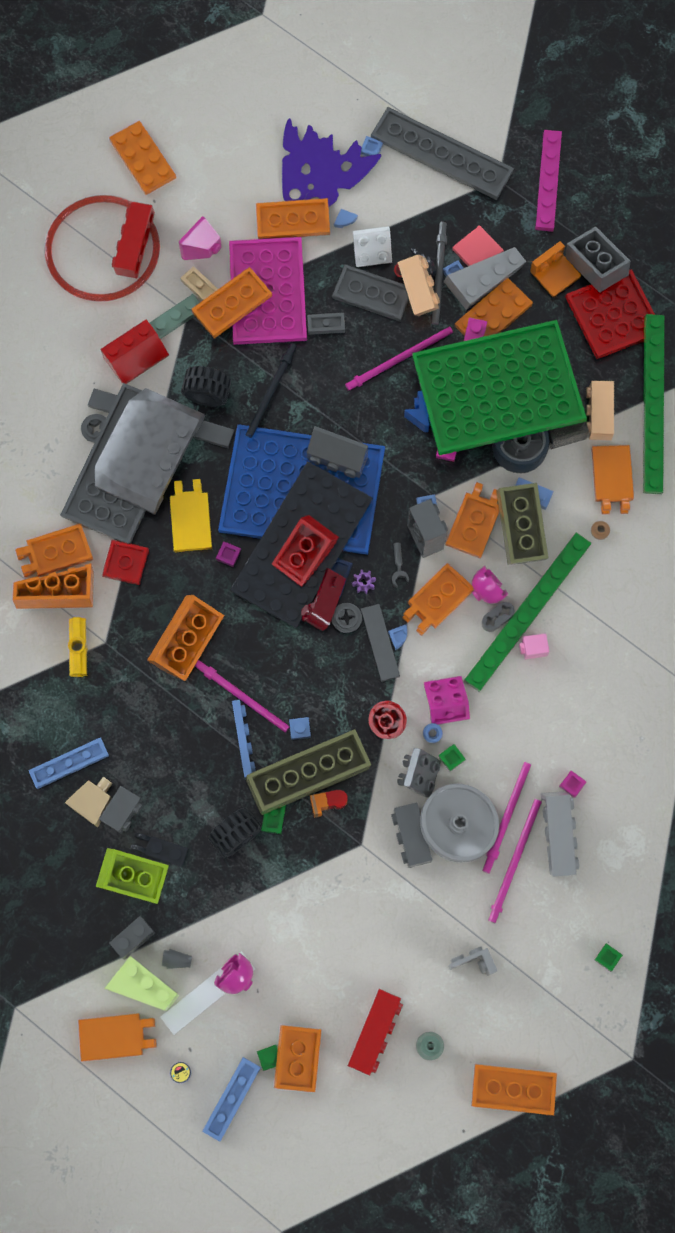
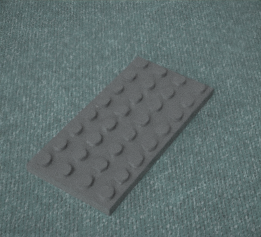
M123 383L60 516L117 541L130 544L145 514V510L95 487V465L128 401L142 391Z

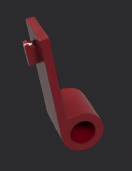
M327 568L314 603L305 605L301 611L302 619L319 630H325L332 620L346 578Z

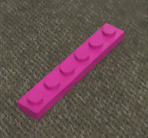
M544 130L535 230L551 232L554 230L562 131Z

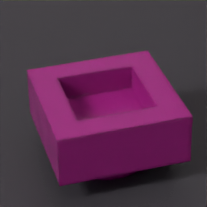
M223 542L216 560L234 567L241 553V548Z

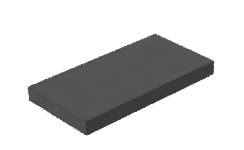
M346 264L332 295V298L400 322L409 302L404 284Z

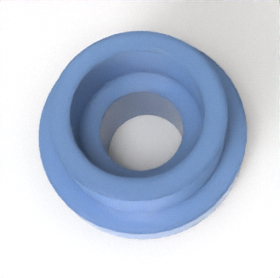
M431 723L425 726L423 736L426 741L435 743L442 738L443 732L439 725ZM431 729H434L436 731V735L434 737H431L429 735V731Z

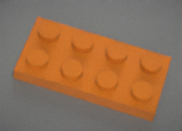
M140 120L109 137L113 147L145 195L176 179V174Z
M328 198L256 203L258 239L330 235Z
M248 267L191 310L212 337L216 338L271 298L272 292L256 273Z
M506 278L461 317L454 326L465 336L470 317L487 321L484 336L501 333L529 309L533 302L509 278Z
M475 1064L471 1106L554 1115L557 1073Z

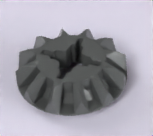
M92 414L83 420L81 432L87 441L95 443L100 432L96 431L93 433L91 426L97 427L100 424L99 429L101 430L106 417L100 414Z
M351 603L338 605L332 617L334 628L345 633L356 631L362 622L360 609ZM345 611H347L349 617H352L348 625L345 623V620H341V618H344Z

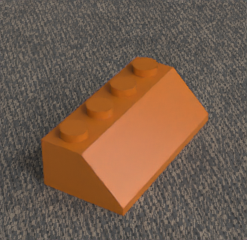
M186 595L147 661L161 670L186 681L224 615L196 596Z

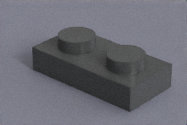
M344 313L307 315L309 335L345 333Z

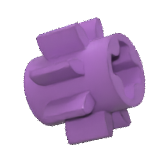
M361 570L359 575L354 574V579L357 581H354L352 586H357V593L365 591V594H367L369 589L374 590V585L371 583L375 582L376 578H371V571L365 573ZM362 579H365L366 585H363Z

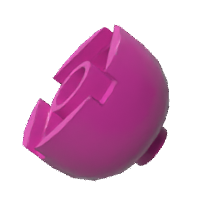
M485 565L477 571L472 579L474 589L472 594L478 601L482 599L489 604L498 603L508 595L506 589L502 590L500 588L502 583Z
M241 953L239 955L235 954L221 968V970H224L221 977L217 975L214 982L216 987L228 994H238L243 990L247 991L253 983L251 980L253 977V967Z

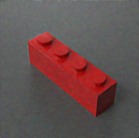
M131 201L130 207L126 209V222L121 227V240L117 242V254L112 259V267L116 275L138 278L155 216L152 205Z
M381 989L378 990L347 1065L348 1067L369 1076L371 1072L376 1073L380 1063L377 1061L379 1053H384L388 1042L384 1041L387 1033L392 1034L396 1024L392 1022L395 1014L399 1016L403 1004L400 1003V997Z

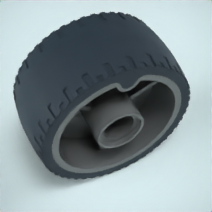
M548 431L493 443L495 459L501 467L513 473L522 474L535 470L541 465L548 453ZM517 440H522L525 444H519Z

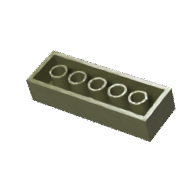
M354 729L250 773L246 776V781L261 815H264L369 770L371 763Z

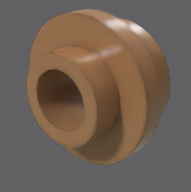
M597 521L591 527L592 536L598 540L607 538L610 533V527L604 521ZM602 527L604 532H599L597 528Z

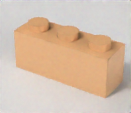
M415 255L399 261L398 265L414 315L420 316L439 309L438 304L440 300L437 293H434L432 287L434 286L432 276L428 274L427 268H429L426 258H423L421 255Z
M591 381L590 386L586 388V398H589V405H586V416H589V422H586V433H589V440H612L614 435V381Z

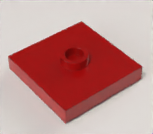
M111 540L102 577L140 585L149 549Z

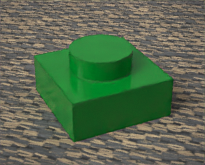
M455 744L438 755L449 772L466 761Z
M605 943L594 961L612 972L623 955Z
M276 1045L257 1051L263 1071L276 1067L278 1052Z

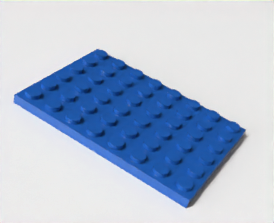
M237 425L218 531L261 539L307 461L310 462L307 459V450L311 435L257 427L253 437L249 438L245 435L249 426ZM363 443L368 445V459L360 478H350L344 472L338 470L336 472L331 471L322 464L315 466L373 498L343 550L368 555L385 446Z

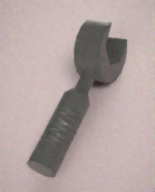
M394 543L395 565L398 571L392 576V584L398 589L396 580L398 578H405L408 583L409 576L406 572L401 571V565L403 564L401 543Z

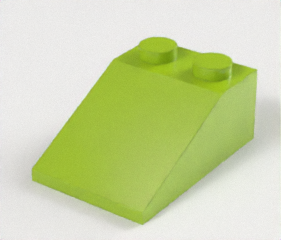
M107 848L96 887L158 904L169 865Z

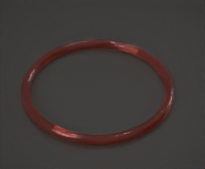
M97 195L76 201L55 218L48 230L45 240L47 267L54 280L64 290L76 297L90 301H111L125 297L139 289L149 279L157 265L160 253V240L157 228L153 222L150 231L153 242L150 263L142 276L127 288L108 294L87 293L68 284L58 273L52 258V242L63 220L75 210L93 203H115L129 208L131 201L121 197Z

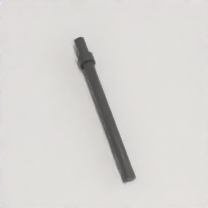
M446 222L439 223V235L436 238L438 249L434 293H437L440 303L438 304L439 309L432 312V325L435 326L439 325L444 252L445 245H447Z

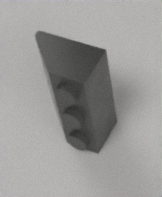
M314 426L307 450V459L315 465H325L331 471L336 472L338 470L344 472L350 478H360L368 459V445Z

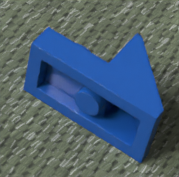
M418 391L417 398H414L415 409L405 410L404 417L423 432H428V413L422 391Z

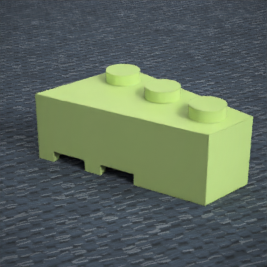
M131 956L104 988L164 1011H168L179 997V994Z

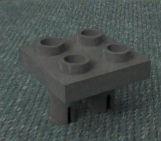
M414 748L412 756L407 754L404 756V759H408V761L403 760V766L409 767L407 774L400 773L398 777L403 779H397V783L429 798L435 788L441 760L422 749Z

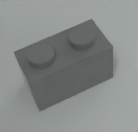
M120 786L99 820L122 834L123 831L126 832L131 826L132 821L130 820L133 815H137L142 809V799Z
M139 916L109 944L125 960L152 937L155 932Z

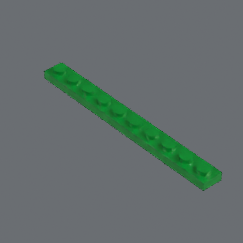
M646 314L644 317L643 493L662 494L664 477V315Z
M577 532L574 534L464 679V682L478 692L483 689L590 547V541Z

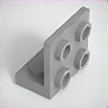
M482 947L471 950L468 957L464 958L462 954L453 958L448 966L451 970L479 958L478 965L482 974L486 972V975L489 976L497 972L488 948L483 950Z

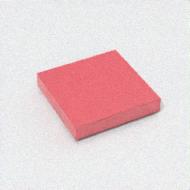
M480 225L452 248L467 266L504 252Z

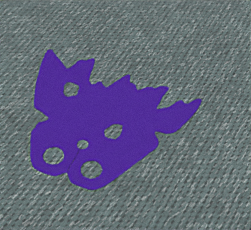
M289 118L286 122L283 136V148L290 152L289 155L282 159L284 201L310 200L313 197H318L319 199L328 198L329 208L337 201L339 196L337 189H351L371 171L382 155L376 154L360 157L362 148L358 145L357 140L353 142L345 154L340 155V150H333V134L328 138L323 137L319 139L317 132L313 131L311 125L307 126L306 133L301 141L298 136L297 126L293 127L292 121ZM345 161L352 163L348 171L341 169V165ZM305 163L310 166V173L307 175L301 172ZM309 184L314 185L312 190L308 189ZM292 189H298L301 192L298 199L290 197L289 193Z

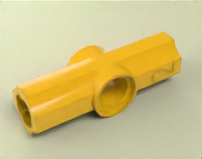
M73 617L69 619L68 649L71 677L87 676L86 618ZM76 644H82V648L79 651L73 650Z

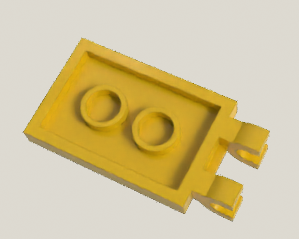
M193 480L194 491L183 492L182 481H174L175 496H170L174 552L212 549L208 493H202L201 480Z

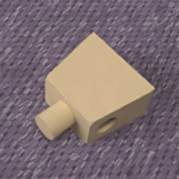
M105 777L97 785L87 781L65 803L98 827L101 823L99 818L112 800L111 796L106 793L112 783Z

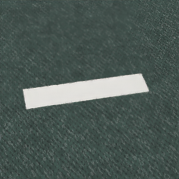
M220 968L160 1016L173 1035L225 994L214 984L216 976L221 977L224 970Z

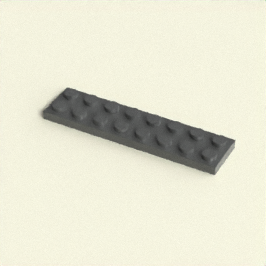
M387 107L371 133V138L381 141L383 145L495 200L498 199L514 170L513 167L390 107Z

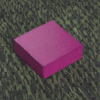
M570 771L559 787L575 798L586 784V781L573 771Z

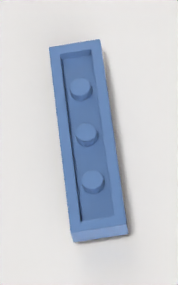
M240 700L232 701L246 780V776L256 770L254 761L250 762L249 754H253L251 742L247 743L246 736L250 734L248 723L244 724L243 717L246 716L245 705H241Z
M100 737L28 771L35 787L39 789L108 757L109 754Z
M244 1057L242 1058L202 1132L221 1142L261 1069L260 1066Z

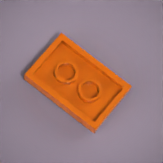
M280 1025L274 1088L315 1092L321 1029Z

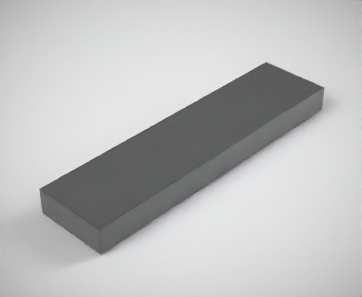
M376 604L361 608L381 682L399 678V670L380 605Z

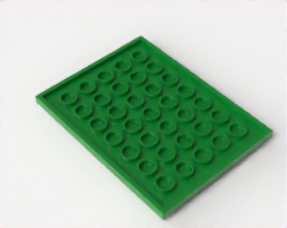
M557 320L412 353L439 456L578 424L587 420Z

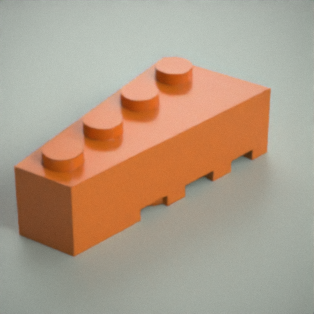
M86 564L85 567L70 568L67 569L68 571L60 573H49L48 576L40 578L37 576L14 582L13 602L16 609L93 607L94 571L92 564Z

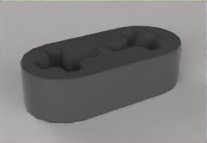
M503 602L485 614L482 619L483 629L493 632L509 621L514 614L513 605L509 602ZM502 608L510 609L509 615L505 613L502 616H499V614H501L503 610ZM495 617L497 618L494 621V626L486 625L487 619L492 620Z

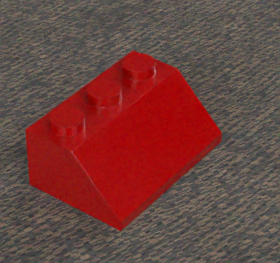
M147 319L100 349L104 360L122 384H127L169 356L161 339Z

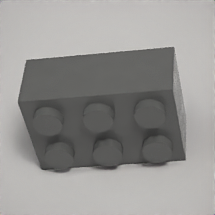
M597 227L567 243L566 259L599 292L628 276L631 261Z
M431 499L410 507L407 526L422 558L444 549L447 537L446 532L448 531L444 520L441 521L438 516L440 512L437 505L433 504Z

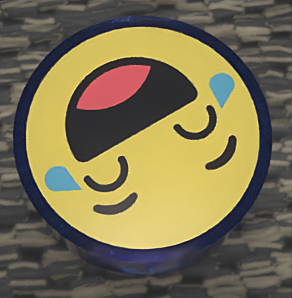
M184 1062L174 1064L170 1070L171 1078L177 1083L188 1081L191 1076L189 1065Z

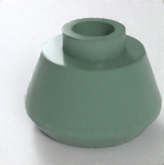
M426 1032L417 1040V1052L423 1059L435 1060L442 1055L444 1042L437 1033Z

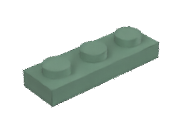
M191 294L151 321L150 325L156 331L159 338L162 339L195 317L191 309L200 302L194 294Z

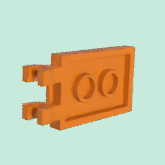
M630 445L592 446L595 502L601 501L602 514L610 513L611 502H620V514H628V510H630L629 501L634 499Z
M476 482L472 494L467 492L465 494L445 545L481 559L498 517L499 506L497 504L496 489L493 490L489 500L480 496L483 484Z
M81 524L26 540L28 546L15 549L18 560L29 557L31 564L21 566L24 578L33 575L35 572L40 577L93 560Z
M447 563L408 601L411 607L404 612L402 618L408 623L416 614L422 620L417 626L418 629L416 631L422 636L431 625L436 629L474 591L473 586Z
M138 1013L78 1020L81 1061L143 1055L142 1049L157 1047L156 1039L144 1040L143 1028L155 1027V1018L140 1020V1014Z

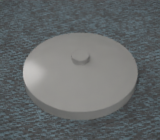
M450 784L437 789L426 800L421 811L420 827L426 843L437 855L449 861L463 863L474 861L490 850L498 835L499 820L494 805L480 790L465 784Z

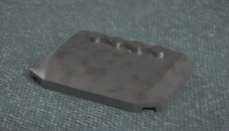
M145 388L128 401L95 465V487L155 515L163 500V495L195 432H198L205 415Z

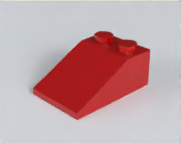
M310 515L302 517L272 565L302 587L329 554L339 537Z

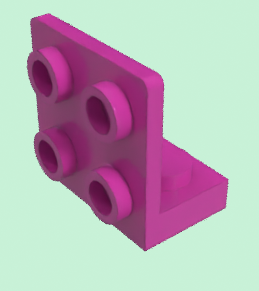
M461 676L424 682L431 723L439 725L470 719L469 701Z

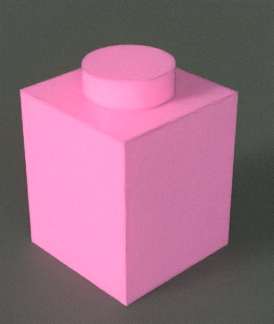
M546 633L523 637L522 643H519L520 654H524L525 660L548 656L549 646Z

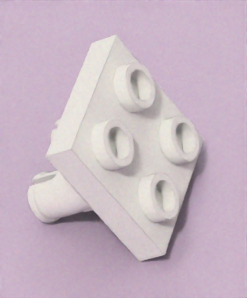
M389 227L353 231L356 267L392 263Z

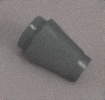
M169 949V951L164 950L162 966L166 967V969L190 968L192 956Z

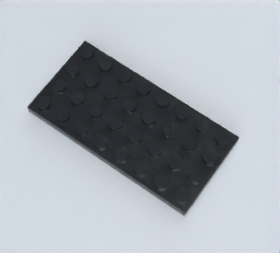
M307 461L230 591L297 629L302 621L301 611L303 607L309 605L315 599L326 569L332 570L373 498ZM310 515L339 538L326 558L301 587L273 566L272 563L299 520Z

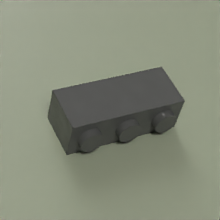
M417 802L394 808V814H391L393 825H397L399 833H396L398 844H402L404 852H401L404 864H408V868L432 862L429 846L421 832V815Z

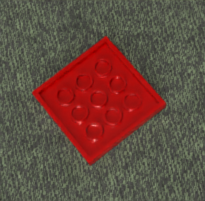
M632 269L629 270L628 276L601 292L591 284L570 292L565 296L596 359L643 342L644 317L646 314L655 315Z

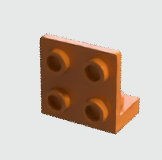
M561 241L535 259L530 269L533 276L552 297L558 295L581 277V274L563 255L565 246Z

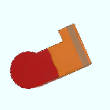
M334 790L310 795L314 818L322 816L323 810L332 808L337 810L343 809L347 805V794L342 790Z

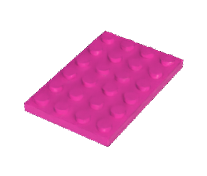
M302 237L229 241L231 280L250 267L272 292L271 298L233 325V343L253 344L307 341Z

